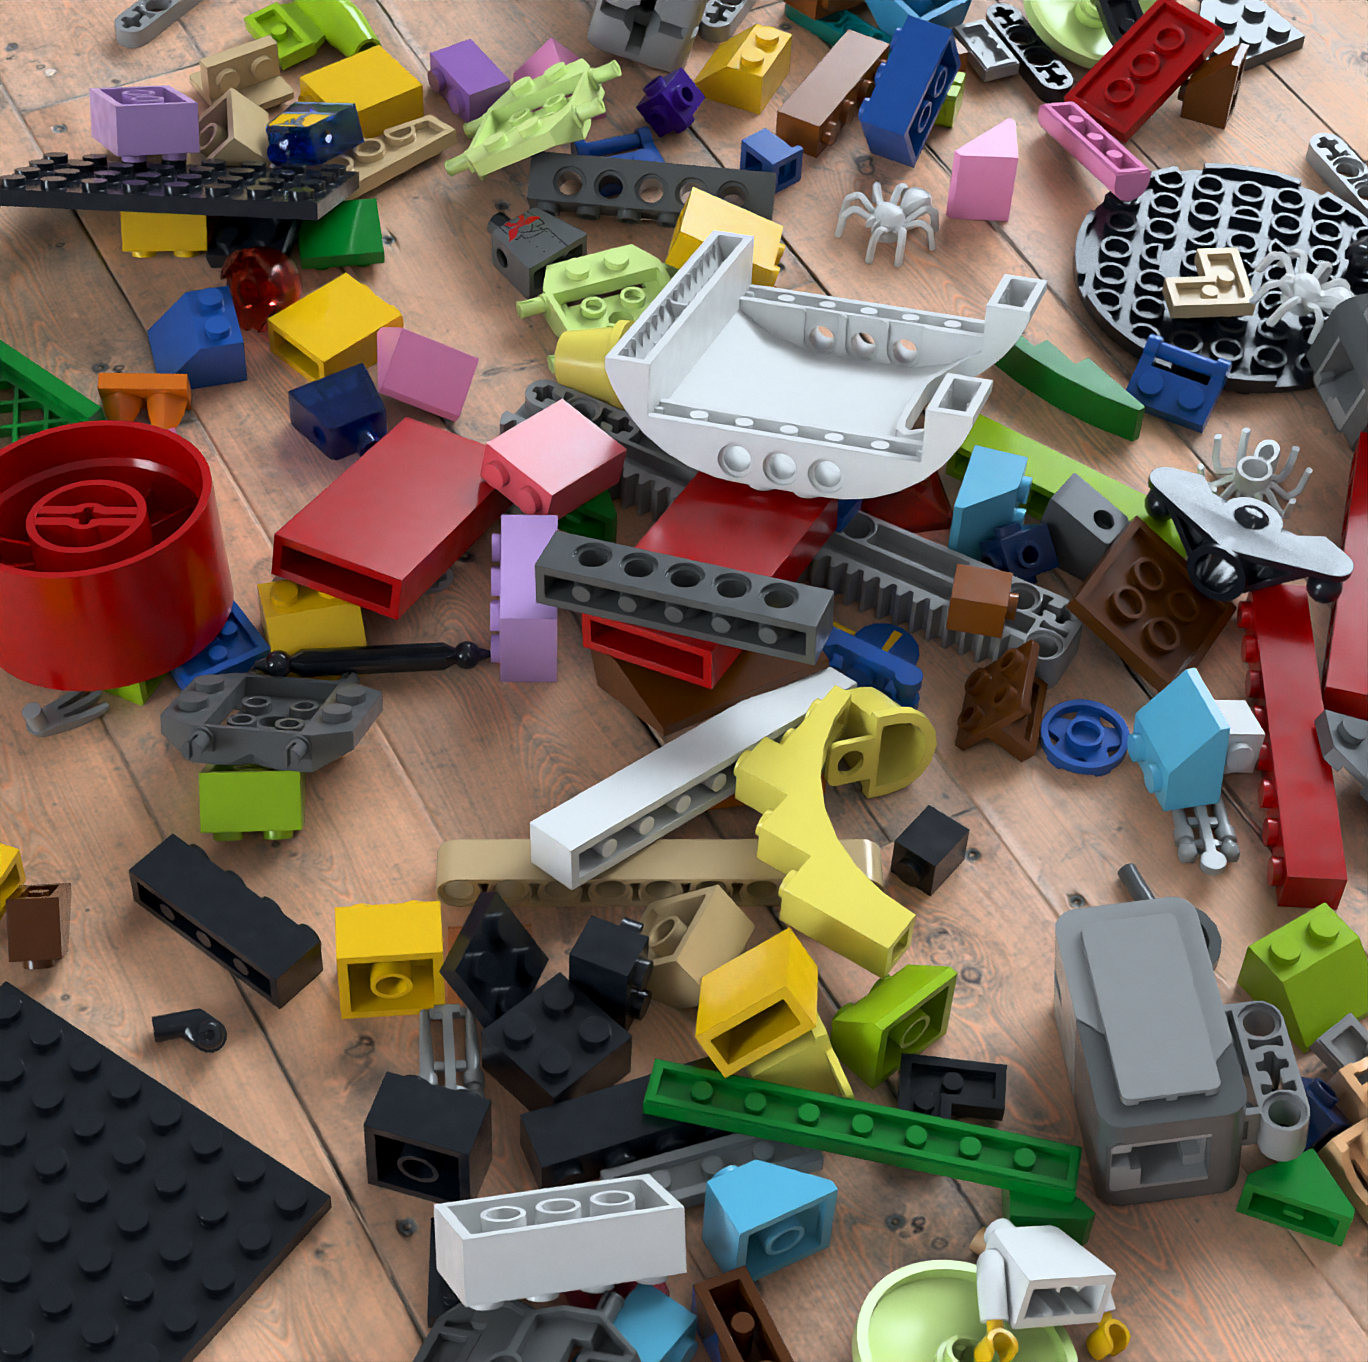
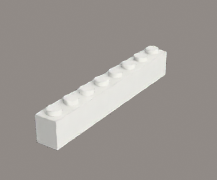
M828 667L781 688L740 701L531 821V862L569 889L574 890L734 794L737 777L734 776L733 771L737 760L745 750L749 749L752 751L765 736L780 743L787 730L790 728L796 730L804 721L806 712L815 699L820 698L822 700L835 685L844 690L857 688V682L832 667Z

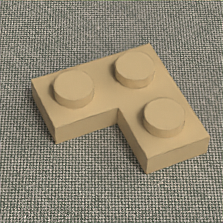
M1237 247L1197 249L1194 263L1199 276L1169 277L1164 279L1162 292L1171 318L1232 317L1254 314L1256 304L1253 305L1249 302L1253 292Z

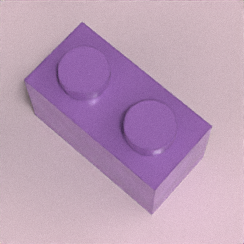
M471 39L430 53V70L427 73L430 87L435 93H439L449 104L452 112L458 114L466 123L482 117L510 89V80Z

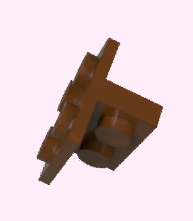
M1031 639L1017 648L1007 650L1001 658L984 668H977L967 678L964 686L966 692L962 712L957 720L958 731L955 746L964 751L988 737L1020 762H1024L1035 755L1048 686L1046 682L1035 675L1040 648L1036 641Z

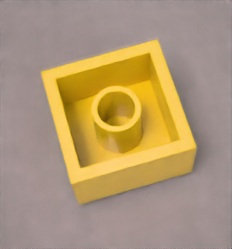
M411 900L405 903L377 905L359 903L352 906L334 907L341 1019L418 1015L423 1009L429 1011V1009L434 1008V1005L445 1004L444 977L439 972L444 963L440 901L423 902Z

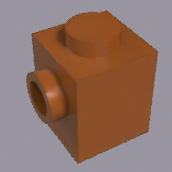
M957 564L946 629L1002 639L1005 620L1014 621L1019 593L1010 592L1013 573Z

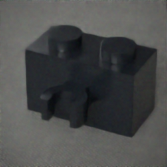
M591 915L569 954V980L628 1032L634 1019L641 1021L644 1018L652 998V991L647 990V983L654 966V962L648 959L649 937L641 934L644 924L624 917L620 925H616Z

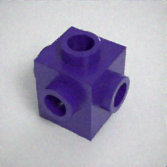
M680 67L664 77L659 75L651 80L643 88L645 96L635 108L656 134L662 137L673 130L677 134L686 130L695 121L693 114L706 97L685 70Z

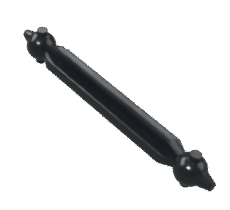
M463 641L456 647L438 642L301 649L292 655L283 650H274L266 658L255 661L254 669L267 672L270 676L286 677L290 672L302 677L342 675L346 671H349V675L351 672L356 674L438 671L445 670L454 664L463 669H471L480 661L490 658L491 652L490 650L479 648L471 641Z

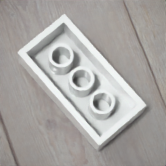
M649 1174L434 1204L437 1271L463 1305L475 1310L487 1311L498 1309L504 1305V1301L522 1298L534 1302L551 1301L558 1298L560 1292L579 1289L587 1293H604V1291L612 1290L614 1284L631 1281L644 1285H655L667 1281L670 1275L687 1273L684 1206Z

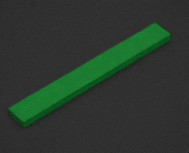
M655 1059L643 1102V1114L1069 1203L1074 1202L1083 1147L737 1075H730L725 1078L718 1071Z

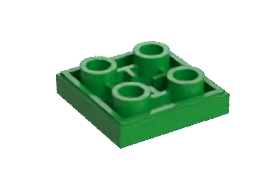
M376 198L342 201L319 220H303L297 235L301 269L326 270L330 267L353 265L366 267L371 264L385 263Z

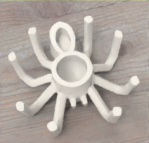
M876 181L872 189V202L876 203V208L873 207L862 192H854L844 198L834 236L837 238L842 236L846 220L852 214H857L867 220L865 227H871L872 235L865 258L867 264L873 263L876 245L880 241L883 243L897 242L894 266H902L907 230L921 227L926 231L929 250L933 251L936 249L934 232L939 230V212L932 207L931 194L924 189L912 187L908 190L906 183H900L895 187L890 202H884L881 184ZM901 195V204L900 206H897L898 200ZM860 199L869 213L859 206L849 207L851 201ZM925 214H930L931 225L923 220L915 219Z
M1295 248L1287 254L1272 251L1255 267V271L1262 273L1274 260H1280L1276 265L1280 268L1285 267L1287 274L1280 280L1269 281L1263 284L1249 299V302L1255 305L1270 289L1279 287L1283 292L1280 297L1282 304L1268 318L1266 324L1274 327L1287 311L1297 316H1306L1310 312H1314L1316 322L1308 339V343L1312 345L1324 324L1322 310L1330 315L1338 304L1354 297V294L1350 291V284L1342 278H1336L1327 282L1333 269L1332 264L1327 261L1321 262L1312 274L1306 273L1308 256L1303 250ZM1294 257H1299L1298 274L1295 275L1291 260Z
M1246 427L1242 430L1237 451V468H1222L1219 459L1222 434H1216L1212 452L1213 467L1216 474L1227 476L1213 482H1208L1212 492L1217 495L1218 487L1232 482L1220 497L1227 500L1235 491V498L1248 497L1263 501V495L1265 494L1270 505L1277 510L1283 519H1288L1296 502L1294 497L1303 492L1313 471L1308 467L1297 487L1290 492H1285L1276 484L1283 482L1292 471L1300 450L1299 447H1292L1283 470L1279 475L1273 474L1276 471L1281 450L1279 444L1274 440H1264L1258 444L1253 456L1245 457L1251 429ZM1200 463L1197 466V474L1204 475L1205 477V466ZM1272 490L1283 500H1289L1285 510H1282Z

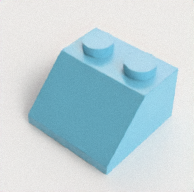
M978 445L974 446L954 505L948 542L949 549L981 561L983 553L979 542L995 536L993 531L995 527L1014 521H1019L1021 526L1024 525L1027 509L1019 508V504L1027 503L1032 484V477L1025 476L1028 457Z
M1196 668L1186 669L1135 714L1133 734H1129L1127 739L1128 753L1132 762H1138L1144 774V782L1148 792L1155 794L1163 811L1219 803L1230 726Z
M757 1159L739 1167L736 1165L725 1167L706 1182L702 1240L722 1273L745 1265L754 1282L829 1247L838 1189L832 1180Z

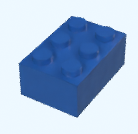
M908 15L903 28L898 27L892 37V52L887 62H882L878 67L874 80L876 86L871 97H866L863 100L858 119L872 154L914 168L961 66L952 29Z

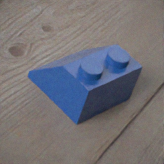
M229 286L185 292L147 330L156 373L188 374L191 389L248 381L244 342Z

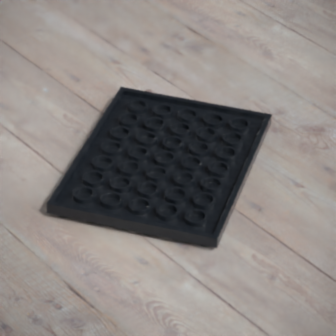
M5 981L0 986V1362H192L332 1208L331 1196Z

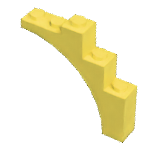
M835 685L822 700L817 698L812 702L806 712L804 721L796 730L793 728L787 730L780 743L765 736L752 751L747 749L741 754L733 771L734 776L737 777L735 799L763 814L755 830V834L759 836L757 858L786 874L778 891V896L782 898L779 920L884 980L911 946L916 914L883 893L856 866L838 840L825 809L821 774L826 764L829 746L837 742L848 726L852 693Z

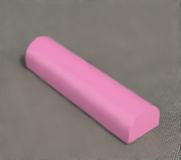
M1074 101L1040 105L1038 112L1039 125L1118 199L1131 201L1144 193L1150 181L1151 171Z

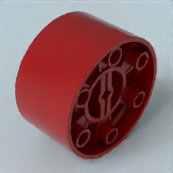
M100 420L78 422L46 429L0 449V667L22 681L49 689L62 691L108 690L130 686L163 675L192 659L214 640L227 622L232 610L234 589L210 467L202 453L191 442L174 432L154 425L132 421Z

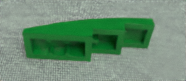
M1021 335L1004 357L995 363L998 368L1018 384L1056 408L1094 427L1133 442L1139 439L1146 407L1091 359L1086 358L1075 364L1048 340L1034 346Z

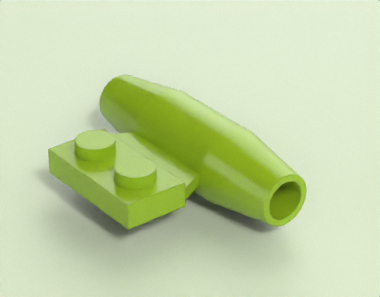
M292 0L293 3L286 4L275 2L244 17L246 30L255 40L270 35L277 42L279 66L283 70L316 55L317 49L325 41L347 57L377 45L381 46L366 17L351 0Z

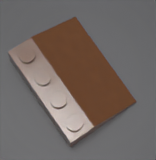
M743 649L711 690L591 650L598 686L664 737L717 715L742 700L781 688L830 667L829 658L823 650L816 664L811 665Z

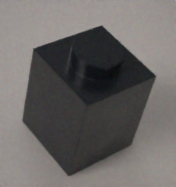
M928 805L895 840L890 871L897 875L906 885L916 887L931 897L964 861L970 829Z

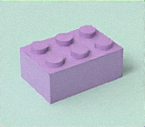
M170 85L89 88L92 137L101 143L104 148L113 152V155L122 156L123 162L147 161V155L162 154V159L185 160L187 159V153H200L198 103Z
M501 515V534H492V562L501 563L500 566H492L491 596H500V600H492V603H490V631H500V635L491 634V663H500V682H557V607L536 603L535 563L555 531H558V515Z

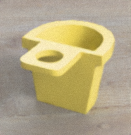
M619 320L614 327L564 331L560 335L555 351L554 367L557 382L625 411L612 388L605 370V356L635 321Z
M858 687L846 690L852 693L848 726L837 742L832 743L827 750L825 780L831 786L860 781L863 786L862 793L867 798L890 794L907 787L921 776L932 761L937 746L936 730L922 712L911 707H901L873 687ZM842 756L851 768L848 771L838 770V763Z
M818 1012L816 1028L745 1067L749 1078L824 1094L833 1092L834 1096L841 1094L844 1098L855 1100L850 1084L835 1055L828 1033Z

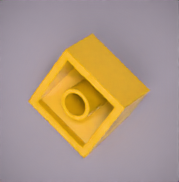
M755 24L720 44L693 82L706 99L760 115L790 71L792 34L777 30L772 26Z
M121 211L122 252H132V256L136 258H151L157 256V251H174V256L196 257L199 255V251H207L206 215Z
M287 579L257 584L261 625L265 641L270 646L271 652L283 650L292 655L301 649L367 646L360 606ZM290 672L286 677L333 681L339 680L342 675L302 677Z

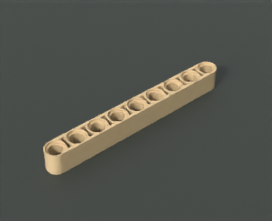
M456 839L447 841L438 848L436 895L442 903L457 907H473L481 892L497 891L508 907L648 906L650 902L719 885L737 906H781L782 898L778 896V891L786 874L757 858L758 839H657L596 877L571 890L531 862L530 839ZM838 839L856 866L884 893L880 847L875 842L865 839Z

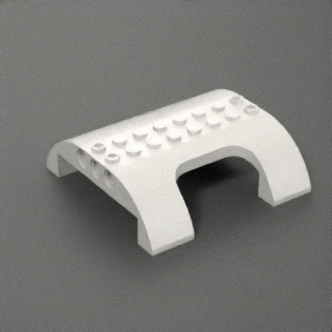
M713 230L605 356V370L612 388L625 411L641 431L663 451L691 468L713 477L749 484L751 488L756 490L768 491L779 489L794 492L795 495L801 498H875L899 492L923 481L942 467L962 445L992 392L993 380L976 378L975 376L984 372L1004 357L1017 342L1046 292L1047 280L1004 274L986 305L985 320L751 284L754 236ZM818 326L828 328L832 332L833 338L824 336L819 331ZM859 333L870 335L875 344L864 342ZM906 339L911 341L917 350L911 351L906 349L900 340ZM929 403L925 411L924 428L911 430L923 408Z

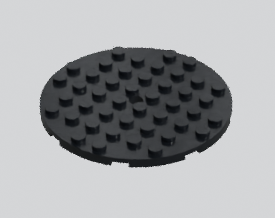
M1204 163L1203 170L1180 171L1177 166L1151 171L1148 187L1138 198L1131 201H1122L1110 191L1105 195L1103 203L1094 211L1090 210L1080 226L1073 256L1074 282L1086 311L1097 326L1113 342L1138 360H1140L1148 337L1153 333L1164 337L1165 343L1216 361L1219 358L1232 361V368L1223 390L1234 391L1239 394L1287 393L1316 388L1313 382L1314 372L1306 358V354L1311 347L1308 339L1316 322L1314 312H1310L1306 316H1297L1287 311L1274 327L1268 326L1266 321L1282 304L1280 297L1283 292L1277 287L1270 289L1256 303L1253 315L1171 318L1162 292L1164 279L1169 277L1199 276L1194 263L1197 249L1237 247L1254 295L1266 282L1280 280L1287 274L1285 267L1280 268L1276 265L1280 260H1274L1262 273L1256 272L1255 267L1272 251L1287 254L1297 248L1303 250L1308 256L1306 273L1312 274L1321 262H1330L1333 269L1327 282L1336 278H1342L1350 284V291L1354 296L1368 293V268L1359 272L1351 271L1348 267L1349 261L1345 259L1344 252L1356 239L1368 236V219L1336 195L1328 191L1324 195H1320L1302 187L1301 179L1277 171L1225 163ZM1294 257L1291 260L1295 275L1298 274L1299 257ZM1322 310L1325 324L1329 314ZM1159 358L1154 367L1204 385H1208L1211 379L1209 376Z

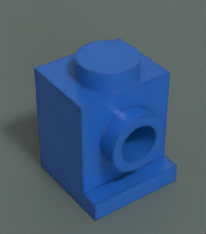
M766 128L741 140L740 170L776 173L775 194L801 180L802 147L799 145L793 148L790 147L785 141Z

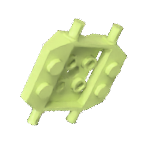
M581 58L567 65L564 62L556 63L537 78L531 79V77L527 76L516 81L482 117L464 123L465 135L473 140L468 150H465L463 154L445 160L444 166L447 173L453 177L470 169L472 173H477L482 182L489 173L554 146L584 140L591 127V118L606 112L605 104L602 100L605 91L601 85L604 82L621 76L619 64L616 60H612V62L598 68H591ZM543 106L542 109H539V110H537V111H535V112H531L532 110L537 109V108Z
M633 244L547 265L543 293L539 297L517 301L516 311L520 319L543 313L553 333L559 338L564 331L614 327L619 320L636 321L679 269L665 264V262L661 263L658 258ZM640 284L642 288L633 287V286ZM623 289L620 292V294L609 296L606 298L594 297L596 295ZM584 299L579 305L568 307L566 304ZM548 355V367L553 374L555 373V355Z

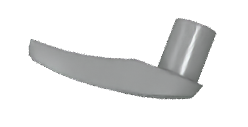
M101 690L94 691L82 699L80 697L86 691H69L43 708L38 703H29L24 706L22 714L27 722V730L37 737H47L93 721L109 710V705L104 702L88 709L102 697Z

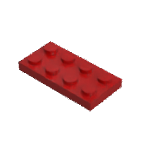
M1157 0L1066 94L1064 102L1074 101L1110 135L1126 143L1225 39L1224 29L1175 0Z

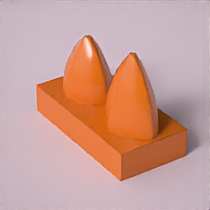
M98 374L97 389L108 420L133 422L140 409H147L151 425L166 430L173 427L176 429L184 416L185 410H191L192 391L188 374Z

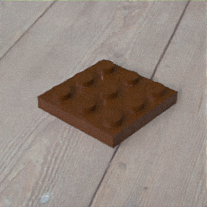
M1137 515L1124 526L1065 606L1159 693L1186 669L1198 667L1237 609L1231 601H1217L1208 598L1198 591L1190 581L1187 572V561Z

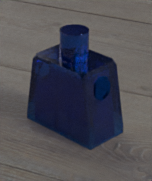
M363 363L288 391L292 426L331 460H339L354 453L361 457L387 434L385 405Z

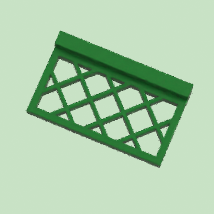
M0 340V390L11 389L14 391V400L0 401V414L13 412V424L0 425V438L12 437L13 443L20 440L21 435L35 434L46 429L78 422L106 420L103 410L99 405ZM35 409L44 411V420L21 423L22 411Z

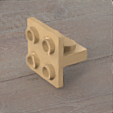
M270 35L200 59V71L189 76L190 84L210 106L231 87L263 110L294 99V90L280 76L277 42Z

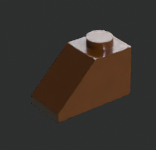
M1240 43L1203 61L1193 72L1191 78H1187L1181 84L1177 100L1183 101L1180 117L1225 129L1236 106L1249 49L1248 44Z
M71 883L20 885L6 899L9 962L23 961L24 969H46L54 967L55 960L63 959L69 947Z

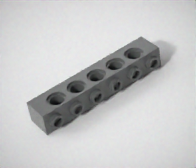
M542 151L531 156L527 200L530 209L538 208L554 217L559 216L560 212L576 213V217L584 220H599L601 215L617 217V221L626 224H639L641 219L657 220V224L663 227L675 228L677 219L684 206L681 198L695 187L722 200L728 195H738L744 200L741 208L772 221L776 173ZM568 180H576L582 184L580 191L574 195H566L560 191V188ZM611 183L617 184L623 189L621 194L614 199H607L600 194L602 188ZM650 187L658 188L663 192L662 197L653 203L646 202L641 198L642 192Z
M555 531L535 563L536 603L806 664H816L833 629L834 591L561 531Z

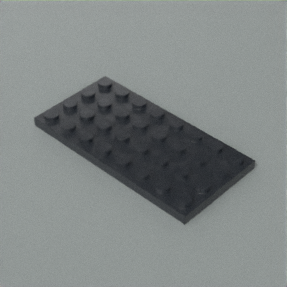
M50 152L43 154V159L29 161V166L15 168L12 175L0 176V206L319 220L359 189V172L346 171V166L342 164H326L321 166V170L306 169L305 163L299 162L283 163L281 168H266V162L244 161L241 162V167L226 166V160L223 159L202 160L201 165L186 164V159L176 161L161 159L162 163H147V161L130 163L107 161V155L87 154L82 156V160L68 159L67 153Z

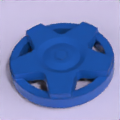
M1075 699L1059 703L1045 714L1041 723L1039 739L1047 760L1057 769L1063 768L1073 773L1098 777L1110 773L1112 769L1124 760L1128 751L1127 739L1130 733L1126 722L1112 708L1092 700ZM1078 712L1072 720L1060 717L1067 713ZM1100 717L1107 720L1115 728L1102 726ZM1050 737L1057 742L1055 746L1052 744ZM1117 751V752H1116L1114 755H1112L1111 757H1109V755H1108V753H1107V752Z

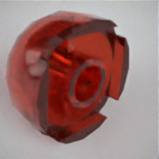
M269 246L235 250L226 258L221 269L220 280L227 279L226 286H229L239 327L243 330L250 331L253 328L258 331L257 333L268 331V318L303 298L302 279L295 263L287 254Z

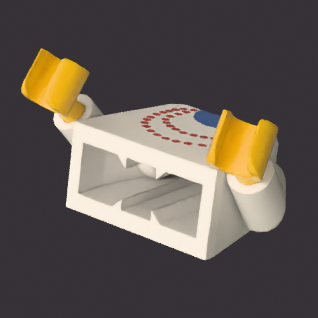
M1001 1218L995 1220L987 1227L984 1233V1241L987 1244L986 1249L980 1254L976 1265L980 1322L987 1325V1335L974 1349L976 1362H991L994 1357V1350L999 1355V1362H1010L1018 1351V1342L1010 1331L1004 1329L1005 1322H1008L1013 1329L1097 1323L1098 1328L1088 1334L1086 1338L1087 1349L1096 1360H1102L1108 1354L1115 1357L1128 1346L1131 1338L1130 1331L1121 1321L1113 1319L1111 1311L1116 1309L1111 1294L1116 1273L1061 1229L1051 1225L1015 1227L1008 1219Z

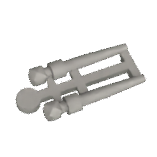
M1220 794L1219 803L1212 804L1214 817H1208L1205 805L1193 807L1195 817H1187V819L1184 808L1171 810L1175 826L1173 836L1175 845L1178 847L1177 854L1180 862L1195 863L1198 854L1197 848H1201L1204 853L1201 855L1199 867L1205 874L1212 876L1222 874L1225 870L1226 862H1238L1240 857L1235 829L1230 825L1222 794ZM1192 828H1198L1201 839L1195 841ZM1211 828H1217L1215 830L1216 839H1213ZM1221 847L1220 852L1216 851V848Z
M460 1004L434 1005V1008L429 1009V1011L426 1009L421 1010L419 1017L420 1074L418 1076L426 1079L431 1084L438 1085V1076L435 1073H445L446 1086L443 1087L453 1090L467 1089L485 1098V1093L483 1092L485 1089L484 1072L480 1069V1053L475 1016L468 1007L465 1009V1007H460ZM465 1018L466 1060H455L453 1019ZM442 1019L444 1061L434 1062L430 1020ZM456 1072H464V1087L456 1085Z

